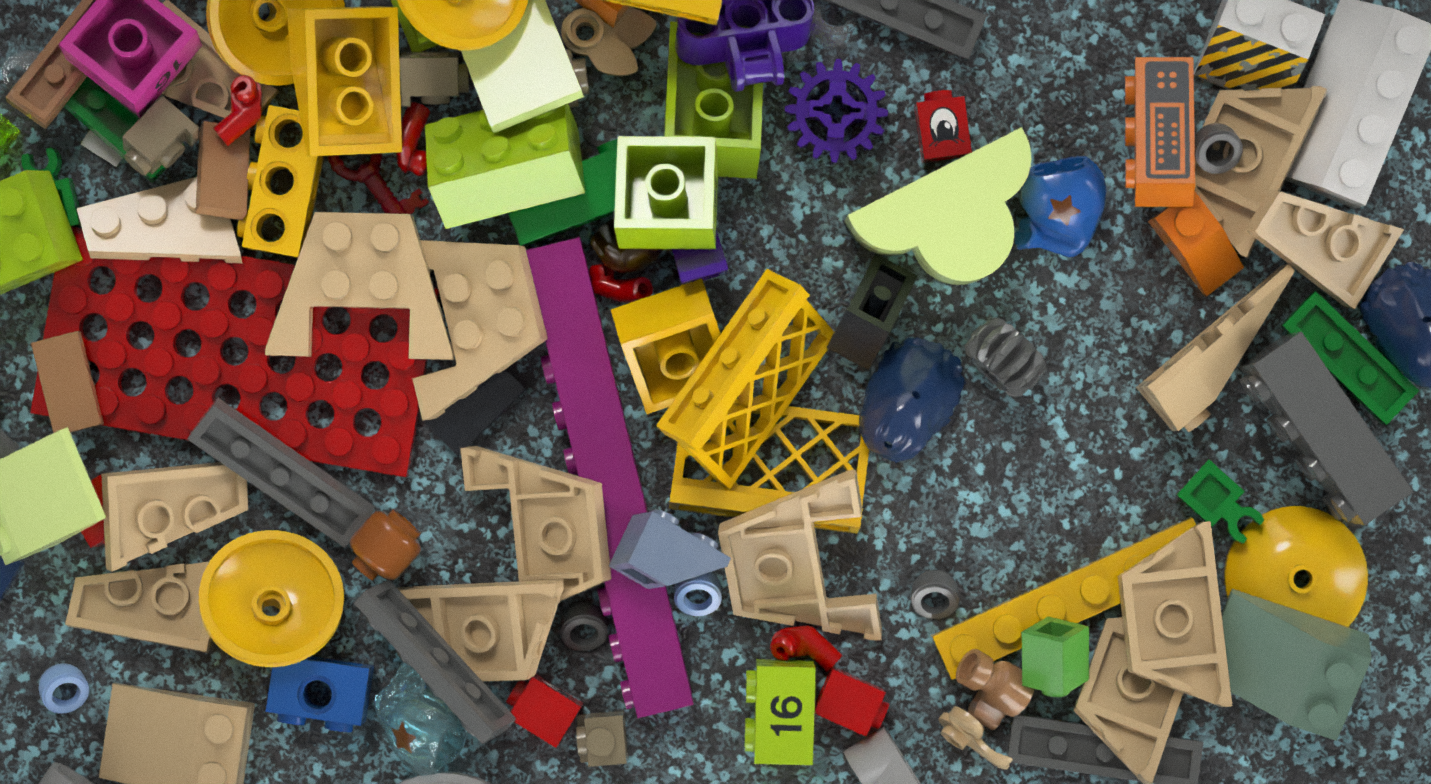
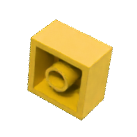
M702 279L610 309L621 347L646 414L668 408L721 334Z

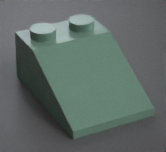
M1231 589L1222 611L1231 692L1293 727L1337 741L1372 660L1369 634Z

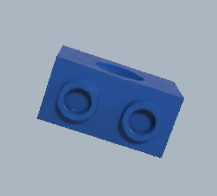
M311 656L295 664L272 667L266 712L277 713V721L281 723L305 725L306 718L324 720L325 729L353 732V725L361 726L366 722L374 665ZM320 680L328 684L332 692L328 705L319 706L309 699L308 687L312 681Z

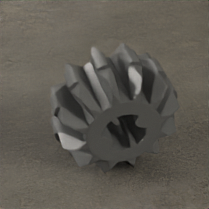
M990 318L985 324L980 325L970 335L971 338L964 345L969 360L977 367V370L1008 396L1021 397L1028 389L1031 390L1041 380L1040 376L1047 370L1043 356L1035 349L1034 344L1029 342L1023 333L1018 332L1011 324H1007L1001 318Z

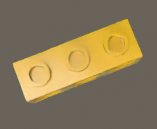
M269 105L267 116L262 115L256 126L255 143L261 144L258 163L251 162L249 165L246 179H248V190L252 191L247 214L243 220H238L237 237L243 238L242 247L298 258L312 221L324 156H307L304 136H302L298 145L291 148L283 147L279 140L281 129L288 123H299L302 127L298 110ZM281 169L290 170L294 178L291 190L286 194L276 195L270 186L273 174ZM271 216L281 217L285 225L284 234L277 241L267 242L261 232L263 222Z

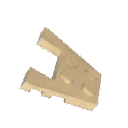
M315 212L267 342L265 355L312 357L314 307L410 309L409 359L454 360L452 343L447 334L440 303L437 301L430 277V270L413 215Z
M421 240L429 270L435 273L457 363L454 367L413 378L422 420H432L441 416L449 406L459 399L469 396L477 390V386L494 374L501 373L548 339L525 246Z
M478 446L460 448L465 491L508 488L510 491L519 581L563 579L564 588L559 600L560 602L611 579L602 483Z
M848 470L720 523L718 536L721 552L731 558L728 566L725 567L733 615L794 626V622L798 621L820 625L824 632L840 634L842 629L864 633L863 639L882 640V624L877 594L827 598L814 527L815 521L861 517L862 503L856 470Z

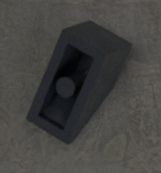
M875 254L826 348L869 370L887 339L917 275Z

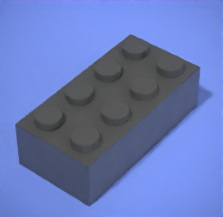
M1302 332L1284 334L1239 366L1244 374V377L1239 380L1242 387L1255 403L1261 400L1272 414V416L1267 418L1271 429L1282 442L1289 440L1299 453L1294 458L1297 466L1309 481L1316 479L1327 493L1321 497L1322 501L1336 520L1339 521L1343 518L1347 523L1367 525L1413 492Z

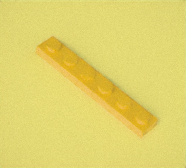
M1190 517L931 635L952 680L956 679V670L961 659L972 649L980 650L995 661L1021 649L1022 631L1048 616L1079 623L1120 604L1118 575L1196 525L1194 519Z

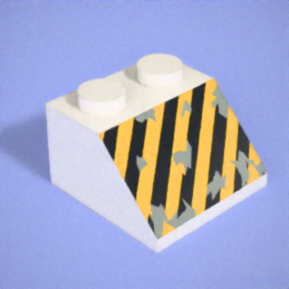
M1222 0L1194 71V76L1229 90L1293 89L1309 59L1326 14L1289 0Z

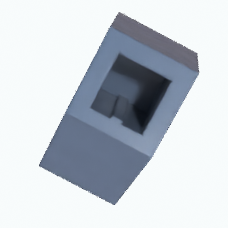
M654 509L651 512L632 515L609 567L643 587L652 589L670 586L727 567L731 558L717 550L718 543L713 539L699 533H688L678 527L679 520L676 517L662 510Z

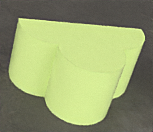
M1021 127L847 215L844 222L853 238L871 252L894 256L912 251L920 266L938 281L952 285H965L979 281L997 270L1007 259L1014 241V224L1005 202L1021 189L1028 177L1031 167L1029 141Z

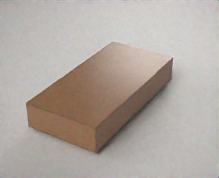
M203 121L199 130L195 213L243 220L247 214L248 179L246 178L249 169L250 129L231 145L227 146L213 130V127L218 123Z
M81 331L32 342L31 346L53 433L67 427L71 433L103 425L104 422Z

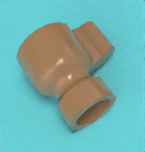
M972 649L967 652L956 670V680L958 683L970 690H979L969 704L968 713L990 730H995L1005 715L1013 717L1022 712L1034 693V688L1022 686L1021 668L1007 661L993 663V659L978 649Z

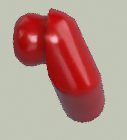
M240 75L232 81L230 86L231 113L213 127V130L227 146L231 145L254 126L262 116L261 86L252 77L247 75Z
M412 102L411 106L407 107L401 120L402 152H396L397 165L405 174L412 172L416 176H422L427 171L426 151L418 150V140L431 112L427 107L416 102Z
M605 264L592 265L589 269L594 294L619 302L629 303L649 297L653 293L652 283L646 277L615 280V271L609 269Z
M809 625L782 628L774 634L770 643L771 654L776 659L787 661L790 657L809 655L826 672L842 657V654L814 627Z

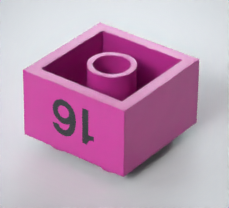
M96 0L58 44L66 60L139 118L146 113L202 47L198 32L159 0Z

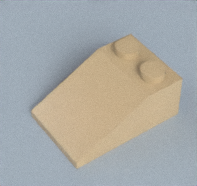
M113 683L99 778L125 784H243L255 703Z

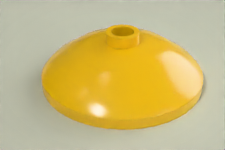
M207 0V27L217 53L234 72L239 75L250 76L255 82L260 84L289 85L293 84L294 80L289 58L288 9L345 7L344 0ZM266 3L269 6L270 14L267 19L262 20L259 16V8L262 4Z
M397 0L405 17L425 37L441 46L467 51L486 48L505 38L518 25L528 4V0Z
M1286 506L1261 514L1264 518L1261 525L1256 524L1252 520L1240 531L1246 536L1247 540L1243 544L1234 540L1225 561L1224 587L1227 599L1231 589H1235L1346 627L1351 625L1365 600L1368 570L1359 542L1341 521L1336 520L1326 512L1311 507ZM1299 570H1305L1309 574V583L1303 588H1298L1294 583V575Z
M257 531L232 540L210 560L202 575L199 587L200 616L211 639L228 655L255 666L281 667L295 664L311 657L332 638L343 613L344 588L340 573L333 560L314 542L287 531ZM267 606H275L280 612L275 616H268L262 610Z

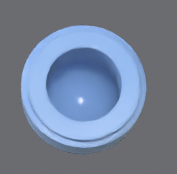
M713 572L676 583L674 586L675 605L687 615H708L714 612L721 604V584ZM701 589L707 591L710 596L704 603L694 604L688 600L686 594L691 590Z
M61 663L51 666L42 674L39 681V694L44 706L48 710L58 714H65L78 709L84 704L89 694V686L83 673L77 667ZM73 683L77 685L76 694L69 700H60L52 694L61 684Z

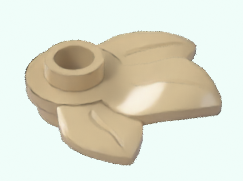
M583 7L572 11L565 18L561 34L565 46L571 49L574 54L588 56L598 71L612 76H629L638 71L637 61L632 49L646 42L654 32L657 24L648 14L629 7L615 27L612 28L602 21L597 13ZM582 26H589L595 33L591 39L581 40L576 35L577 30Z
M954 706L949 713H942L938 720L944 728L940 733L949 743L961 750L969 746L996 767L1006 770L1009 768V764L1013 759L992 750L981 738L984 727L975 717L957 706Z

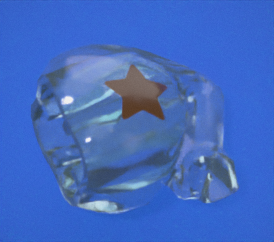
M402 662L392 682L375 696V711L392 750L401 762L414 773L422 776L433 775L458 757L464 747L468 732L463 728L461 720L442 700L437 699L430 689L426 688V682L411 666Z

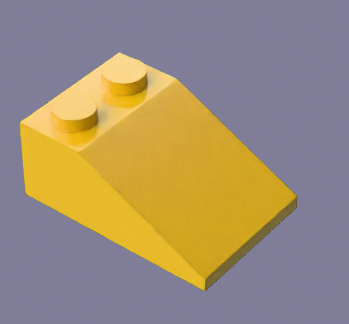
M369 6L288 9L289 58L307 156L402 152L398 7Z

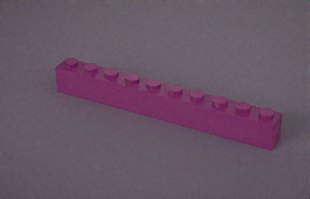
M578 237L526 250L548 338L546 345L549 355L541 356V363L547 384L556 382L560 401L552 403L557 428L559 431L567 429L571 443L570 448L563 449L569 474L602 483L609 560L611 562L632 515L646 513L648 509L596 296L589 275L581 238ZM610 567L611 579L604 582L605 587L598 588L597 591L603 616H613L617 632L609 635V641L615 663L624 661L628 680L620 681L626 709L635 708L637 718H642L694 705V698L667 587L647 589Z

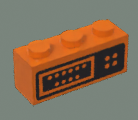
M1135 57L1134 76H1125V105H1134V117H1125V146H1134V159H1125V188H1135V207H1193L1195 192L1193 57Z

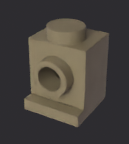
M459 52L401 53L399 58L401 106H411L413 96H421V103L446 104L450 103V96H458L459 93H469V70L466 64H459Z
M162 96L123 135V149L127 152L124 158L143 176L148 172L153 174L161 165L167 169L184 152L186 148L182 144L184 141L191 147L198 142L199 127Z
M625 711L577 714L578 727H576V736L581 763L588 762V767L627 764L628 747Z

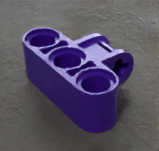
M722 0L717 25L678 17L675 51L680 59L691 65L725 62L734 92L743 91L745 85L772 82L775 86L782 85L784 82V67L781 53L800 49L807 44L812 28L814 2L813 0ZM786 18H792L797 21H789ZM739 26H748L751 28H741ZM691 33H701V34H704V35H703V36H696V35L691 34Z

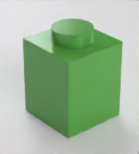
M1048 616L1022 631V686L1041 690L1042 694L1048 697H1063L1089 680V626Z

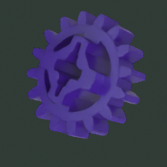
M841 59L835 60L833 70L830 71L826 70L821 61L817 62V75L812 78L808 73L802 71L799 74V78L804 87L802 89L790 87L788 94L796 99L797 103L787 105L784 108L785 114L796 117V121L787 126L788 133L800 131L802 137L796 146L802 149L811 144L814 147L812 159L817 160L824 151L829 153L831 164H836L839 153L843 152L846 153L851 162L857 159L856 147L861 146L864 150L870 152L873 149V145L868 136L870 134L874 136L883 135L884 129L876 124V119H883L888 116V110L877 107V102L886 96L885 91L873 92L870 87L876 77L874 74H871L864 79L858 76L860 64L855 63L848 72L843 70ZM829 81L828 92L819 100L806 101L814 88ZM846 82L855 86L862 93L866 103L856 102L847 93ZM832 100L841 101V108L851 112L850 115H843L838 124L832 123L831 115L823 114L822 109L830 108ZM805 120L816 121L826 131V141L815 136ZM867 122L859 135L852 140L844 142V131L853 123Z

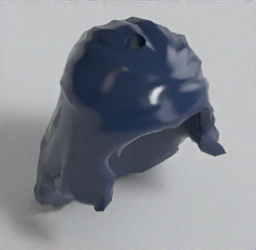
M1407 262L1405 265L1388 268L1381 277L1373 279L1363 295L1364 302L1359 305V309L1363 315L1364 323L1369 326L1370 332L1376 336L1375 344L1383 356L1407 379L1418 386L1431 388V269H1424L1421 264Z
M907 338L901 344L897 341L892 342L889 349L884 351L883 358L878 363V371L873 373L868 381L859 416V431L867 448L878 456L895 463L912 459L916 456L931 437L951 421L949 417L953 415V408L960 402L961 391L964 385H966L965 378L961 375L963 369L961 360L954 356L950 350L944 349L941 343L929 342L924 338Z

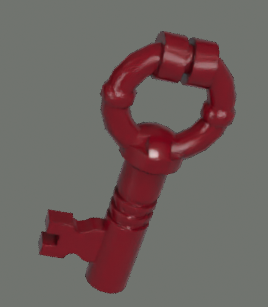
M382 153L371 154L370 161L360 165L357 170L347 168L343 160H340L339 155L328 156L332 171L346 180L365 184L369 192L374 195V199L378 201L377 203L381 205V209L385 214L412 215L414 209L421 210L430 203L427 198L422 201L420 200L419 196L422 195L420 188L412 192L409 199L399 201L397 197H394V193L390 191V187H387V183L379 173L383 157Z

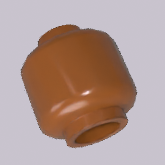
M392 509L389 514L384 511H375L350 539V546L357 555L352 564L372 581L378 575L386 580H395L420 554L421 546L417 538L421 533L395 509Z

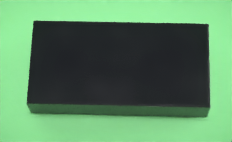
M505 369L477 386V390L466 398L459 399L449 406L441 416L436 419L427 420L425 424L460 457V448L471 446L527 389Z

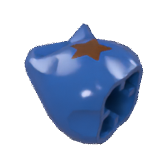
M1087 156L1068 157L1039 163L1030 168L1028 177L1021 187L1022 207L1028 216L1021 219L1019 230L1014 233L1017 250L1042 248L1065 257H1075L1086 249L1100 222L1107 194L1103 173Z

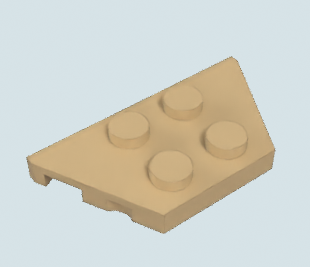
M1311 86V88L1297 89L1262 88L1261 90L1244 91L1243 89L1220 90L1203 124V127L1211 123L1225 124L1237 133L1242 142L1243 153L1241 159L1235 167L1227 172L1220 174L1208 173L1198 165L1195 159V192L1221 224L1235 249L1245 258H1249L1257 241L1245 229L1269 190H1281L1328 92L1324 87ZM1227 142L1224 147V159L1228 156L1230 148L1229 142ZM1219 143L1213 144L1214 150H1218L1220 148Z
M1211 521L1198 523L1118 575L1128 671L1214 705L1231 707L1232 697Z
M561 579L398 587L397 589L482 681L527 680L535 676L564 588V582Z
M1122 617L1108 618L1104 622L1089 664V680L1082 684L1073 711L1142 783L1152 784L1183 692L1130 673L1128 671Z

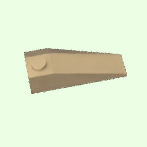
M1290 264L1282 265L1136 386V389L1172 431H1179L1185 427L1188 432H1191L1211 415L1206 408L1217 399L1294 274L1295 270Z

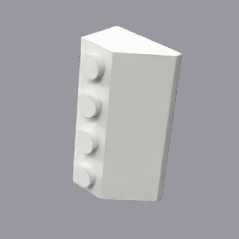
M1339 0L1303 88L1321 86L1326 88L1328 92L1290 169L1286 181L1353 209L1366 205L1431 51L1430 23L1394 8L1359 0Z

